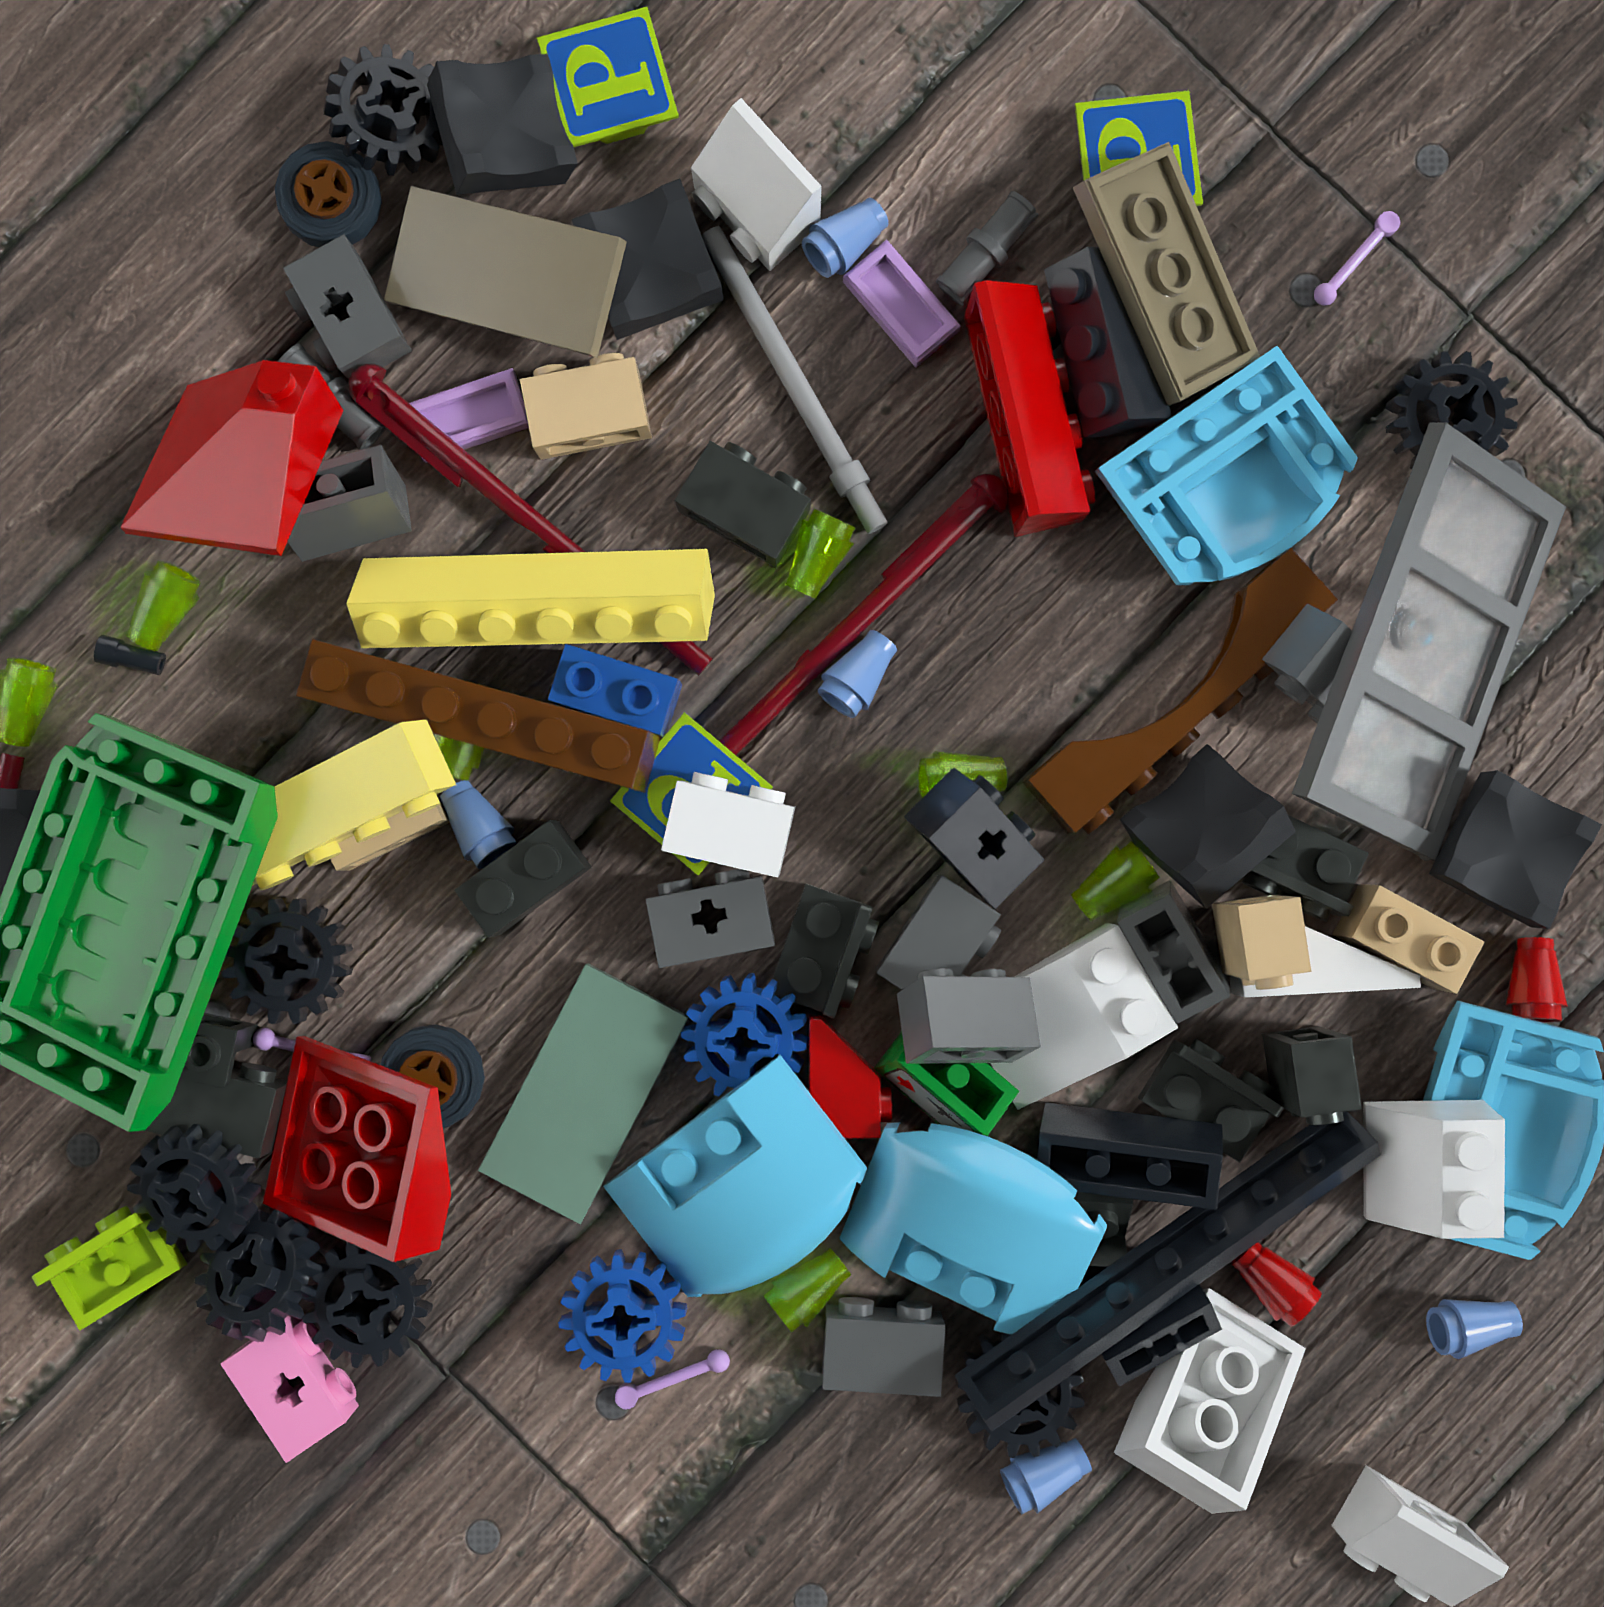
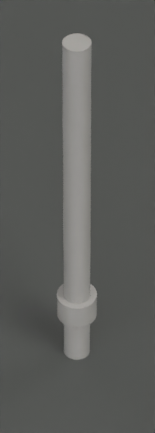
M716 226L702 234L706 249L833 473L829 478L841 498L847 496L868 534L881 529L888 522L867 487L870 478L859 460L853 461L722 229L720 226Z

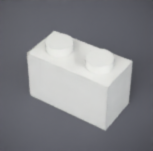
M698 772L693 773L691 783L677 780L661 851L779 877L795 811L794 806L783 804L786 793L751 785L749 796L726 791L728 779Z

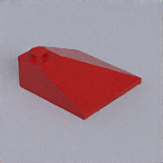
M262 360L187 385L120 527L125 534L282 556L344 411L318 368L312 365Z
M296 1037L263 1204L391 1262L440 1250L451 1198V1187L438 1087L309 1037Z

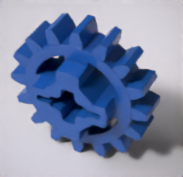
M748 973L744 978L742 986L737 987L735 980L731 975H728L720 982L721 994L713 987L708 986L700 994L706 1006L693 1003L688 1009L686 1015L697 1024L688 1025L681 1032V1038L692 1041L695 1044L686 1052L684 1059L685 1062L700 1061L702 1068L695 1077L698 1082L704 1081L710 1076L717 1081L714 1086V1095L719 1097L727 1087L736 1088L755 1074L758 1061L762 1057L774 1058L775 1054H780L792 1071L799 1073L804 1060L794 1051L806 1050L810 1043V1037L797 1034L796 1030L805 1025L807 1016L806 1014L792 1015L789 1011L796 999L793 993L784 996L782 999L774 995L777 990L778 981L772 979L764 989L758 988L755 973ZM736 1002L731 1018H719L716 1022L711 1021L717 1010L727 1004ZM762 1007L768 1010L775 1017L778 1024H774L770 1021V1019L761 1010ZM741 1027L747 1028L748 1037L756 1040L751 1048L744 1047L743 1037L736 1035ZM714 1052H718V1053L720 1054V1056H721V1057L726 1061V1063L729 1065V1067H727L726 1065H724V1064L717 1058V1056L715 1055Z
M622 1249L616 1250L612 1263L608 1266L597 1255L590 1262L592 1276L578 1270L571 1280L575 1288L580 1292L565 1291L561 1299L562 1305L573 1310V1312L562 1315L558 1322L560 1329L573 1330L574 1332L564 1347L567 1352L575 1351L579 1348L584 1351V1356L579 1366L582 1370L587 1369L594 1362L602 1365L600 1380L607 1381L612 1370L619 1369L621 1370L624 1382L631 1383L634 1370L639 1366L650 1377L655 1374L656 1370L655 1356L667 1362H670L673 1358L675 1350L667 1340L682 1341L685 1327L673 1320L686 1316L687 1303L673 1302L672 1300L680 1292L681 1284L679 1280L666 1284L662 1281L667 1267L663 1262L655 1266L652 1271L646 1268L645 1252L640 1251L634 1263H626ZM634 1281L646 1286L655 1296H646L634 1286ZM608 1282L609 1287L605 1299L592 1302L591 1305L586 1306L590 1294L598 1286ZM617 1305L625 1306L627 1315L633 1316L629 1326H622L620 1317L613 1316ZM656 1326H661L657 1336L648 1345L638 1350L639 1337L643 1332L655 1330ZM593 1336H600L612 1346L613 1350L601 1345Z

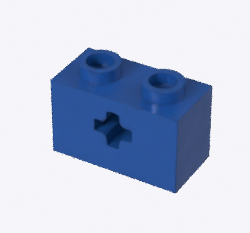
M565 644L548 700L563 708L648 730L663 738L668 732L682 684L677 678Z

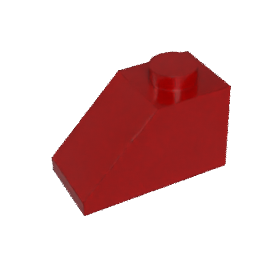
M809 1015V1093L844 1138H881V1122H891L892 1120L891 1087H880L879 1073L822 1015Z

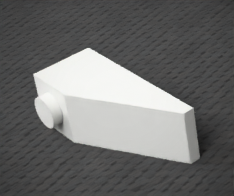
M1306 926L1305 932L1312 972L1293 974L1294 985L1257 990L1255 985L1243 986L1241 978L1230 976L1231 994L1244 998L1421 988L1419 975Z

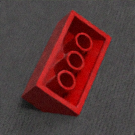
M989 280L976 282L972 289L964 319L1001 479L1008 490L1007 505L1014 535L1018 537L1080 523L1090 513L1089 505L1095 503V491L1090 472L1088 470L1080 471L1076 449L1082 447L1081 429L1076 414L1067 415L1063 393L1069 391V380L1064 360L1062 358L1054 359L1050 338L1056 335V324L1051 304L1049 302L1041 303L1037 285Z

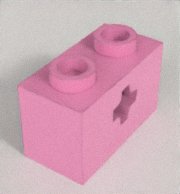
M291 1315L284 1318L286 1324L285 1333L278 1335L267 1330L264 1342L250 1340L221 1363L226 1374L285 1463L346 1423L359 1406L355 1400L356 1389L350 1377L341 1368L335 1369L322 1350L324 1342L316 1345L312 1342V1338L318 1332V1329L313 1323H303L302 1319ZM299 1376L303 1380L304 1385L299 1384L292 1387L287 1379H294Z

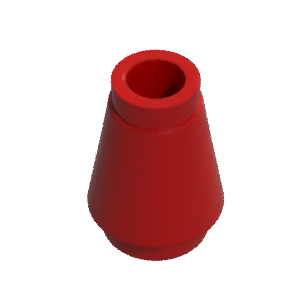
M1543 937L1517 939V950L1515 951L1506 1006L1512 1007V1015L1542 1023L1562 1021V1008H1566L1568 1005L1556 951L1554 950V939Z
M1259 1242L1236 1257L1231 1263L1239 1271L1241 1277L1275 1321L1282 1319L1290 1327L1299 1323L1313 1309L1322 1295V1292L1313 1285L1315 1279L1313 1276L1266 1246H1262Z

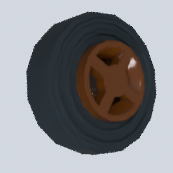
M329 141L307 144L292 153L278 173L275 185L278 212L290 231L311 246L320 248L344 234L353 245L365 238L378 220L382 204L379 181L372 169L370 171L364 169V158L361 155L355 153L352 156L346 157L343 154L344 145ZM332 199L338 201L337 203L334 202L331 205H327L326 208L323 207L324 202H329Z
M436 1024L415 1027L396 1038L381 1060V1066L438 1087L443 1128L450 1127L466 1117L480 1099L485 1079L482 1058L471 1040L453 1028ZM438 1068L441 1073L442 1079L446 1080V1082L440 1079V1075L437 1071Z

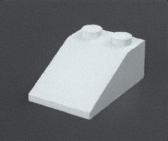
M1105 923L1014 976L1030 977L1041 1047L1012 1063L990 1064L994 1070L1019 1090V1093L1012 1101L1016 1109L1019 1110L1130 1057L1178 1029L1120 927L1115 924Z
M1207 1288L1203 1291L1214 1308L1222 1330L1156 1366L1134 1402L1114 1453L1211 1514L1247 1509L1306 1348L1212 1289Z

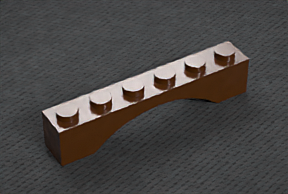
M1289 548L1274 558L1234 594L1230 622L1219 652L1202 680L1180 704L1155 722L1134 732L1103 740L1069 742L1063 745L1022 783L1067 834L1076 833L1081 828L1087 834H1090L1114 813L1108 804L1123 790H1126L1132 796L1157 775L1152 765L1167 751L1173 757H1176L1199 738L1200 733L1194 727L1210 713L1216 719H1219L1239 703L1244 696L1239 692L1238 688L1248 679L1255 675L1259 681H1262L1274 671L1262 659L1306 604L1325 612L1338 599L1292 548Z
M314 639L311 641L296 696L394 724L427 720L432 733L435 735L643 793L646 792L661 737L648 730Z

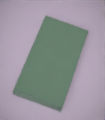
M589 963L585 964L478 1171L581 1225L689 1017L685 1013Z

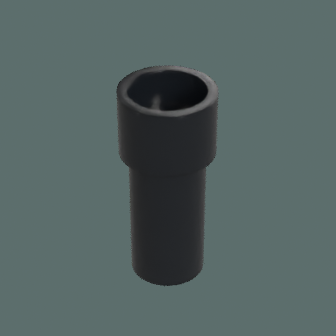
M101 635L95 645L94 661L112 667L120 665L160 675L165 666L166 654L126 644L122 639Z

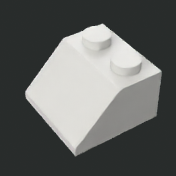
M740 98L732 105L691 167L695 188L692 196L701 210L714 221L720 216L734 231L730 238L748 261L753 263L758 258L771 271L802 243V239L809 234V227L820 221L821 185L744 100Z
M1484 1100L1363 1102V1127L1378 1141L1381 1151L1380 1156L1363 1167L1364 1217L1367 1220L1442 1239L1504 1238L1505 1119Z
M1367 1465L1332 1524V1527L1347 1544L1343 1550L1346 1555L1372 1572H1376L1379 1565L1397 1575L1394 1579L1396 1584L1423 1602H1427L1430 1595L1453 1607L1502 1579L1509 1568L1467 1524Z

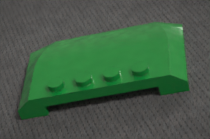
M95 713L88 720V723L95 726L75 747L65 745L52 759L0 897V1065L128 1132L145 1131L171 1102L278 818L275 787L112 716Z

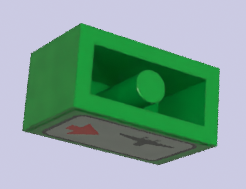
M902 1031L873 1068L937 1124L961 1128L985 1136L990 1134L1019 1093L1017 1088L987 1063L906 1064Z

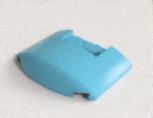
M1276 346L1110 459L1095 472L1176 585H1191L1194 582L1221 581L1249 572L1271 561L1299 542L1334 506L1340 497L1336 493L1344 470L1348 473L1351 472L1355 467L1358 457L1280 348Z
M1457 1000L1433 1050L1437 1052V1056L1423 1101L1484 1100L1505 1119L1504 1238H1454L1452 1240L1531 1260L1541 1252L1532 1244L1550 1231L1556 1223L1564 1228L1573 1216L1593 1179L1604 1145V1080H1602V1072L1595 1050L1604 1052L1600 1039L1596 1036Z
M779 1055L612 1178L603 1187L657 1258L667 1265L666 1269L674 1280H679L681 1289L687 1297H701L702 1294L731 1293L760 1284L779 1275L806 1257L827 1238L841 1221L849 1208L856 1182L862 1183L867 1167L782 1056Z
M900 1122L886 1124L839 1238L860 1260L884 1278L890 1270L996 1321L993 1330L1011 1335L1078 1289L1106 1231L1107 1224L1100 1214L1093 1224L1080 1204L1073 1199L1077 1190L1071 1184L1031 1156L985 1135L931 1123L928 1132L912 1131L897 1133Z

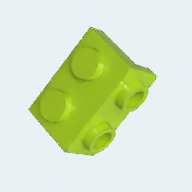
M126 1205L95 1224L100 1234L82 1245L78 1236L44 1255L49 1266L31 1277L37 1287L51 1281L80 1331L186 1266L187 1262L175 1243L172 1246L166 1244V1230L160 1227L156 1231L149 1232L146 1229L148 1223L152 1220L148 1212L132 1214Z

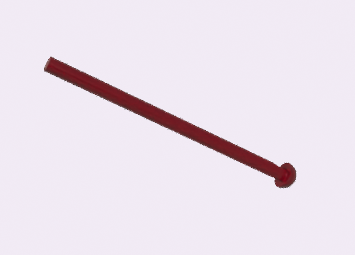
M369 363L357 367L352 372L348 382V389L352 399L454 485L461 487L463 479L466 480L508 517L544 540L548 544L542 549L544 552H585L383 382L386 375L385 368ZM692 641L659 642L698 676L713 660Z
M981 474L974 477L970 481L972 486L880 574L884 580L812 651L807 649L799 657L795 667L735 724L719 742L737 755L991 507L1000 513L1005 509L1008 502V490L1005 483L999 477L992 474Z

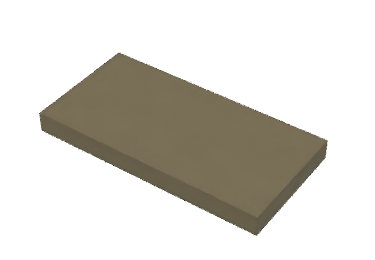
M1170 142L1088 178L1073 187L1168 406L1193 395L1260 358V354Z
M410 186L384 301L598 358L627 241L617 236Z

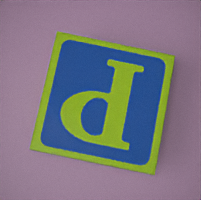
M648 7L537 37L541 54H548L559 114L565 132L573 147L599 140L609 144L644 134L648 126L679 118Z
M1189 91L1075 103L1083 180L1170 142L1196 206H1202V190Z
M684 712L659 742L646 792L643 793L621 787L610 802L662 845L677 780L691 783L694 772L728 779L726 791L749 796L751 785L772 789L773 786ZM672 853L698 876L710 863Z

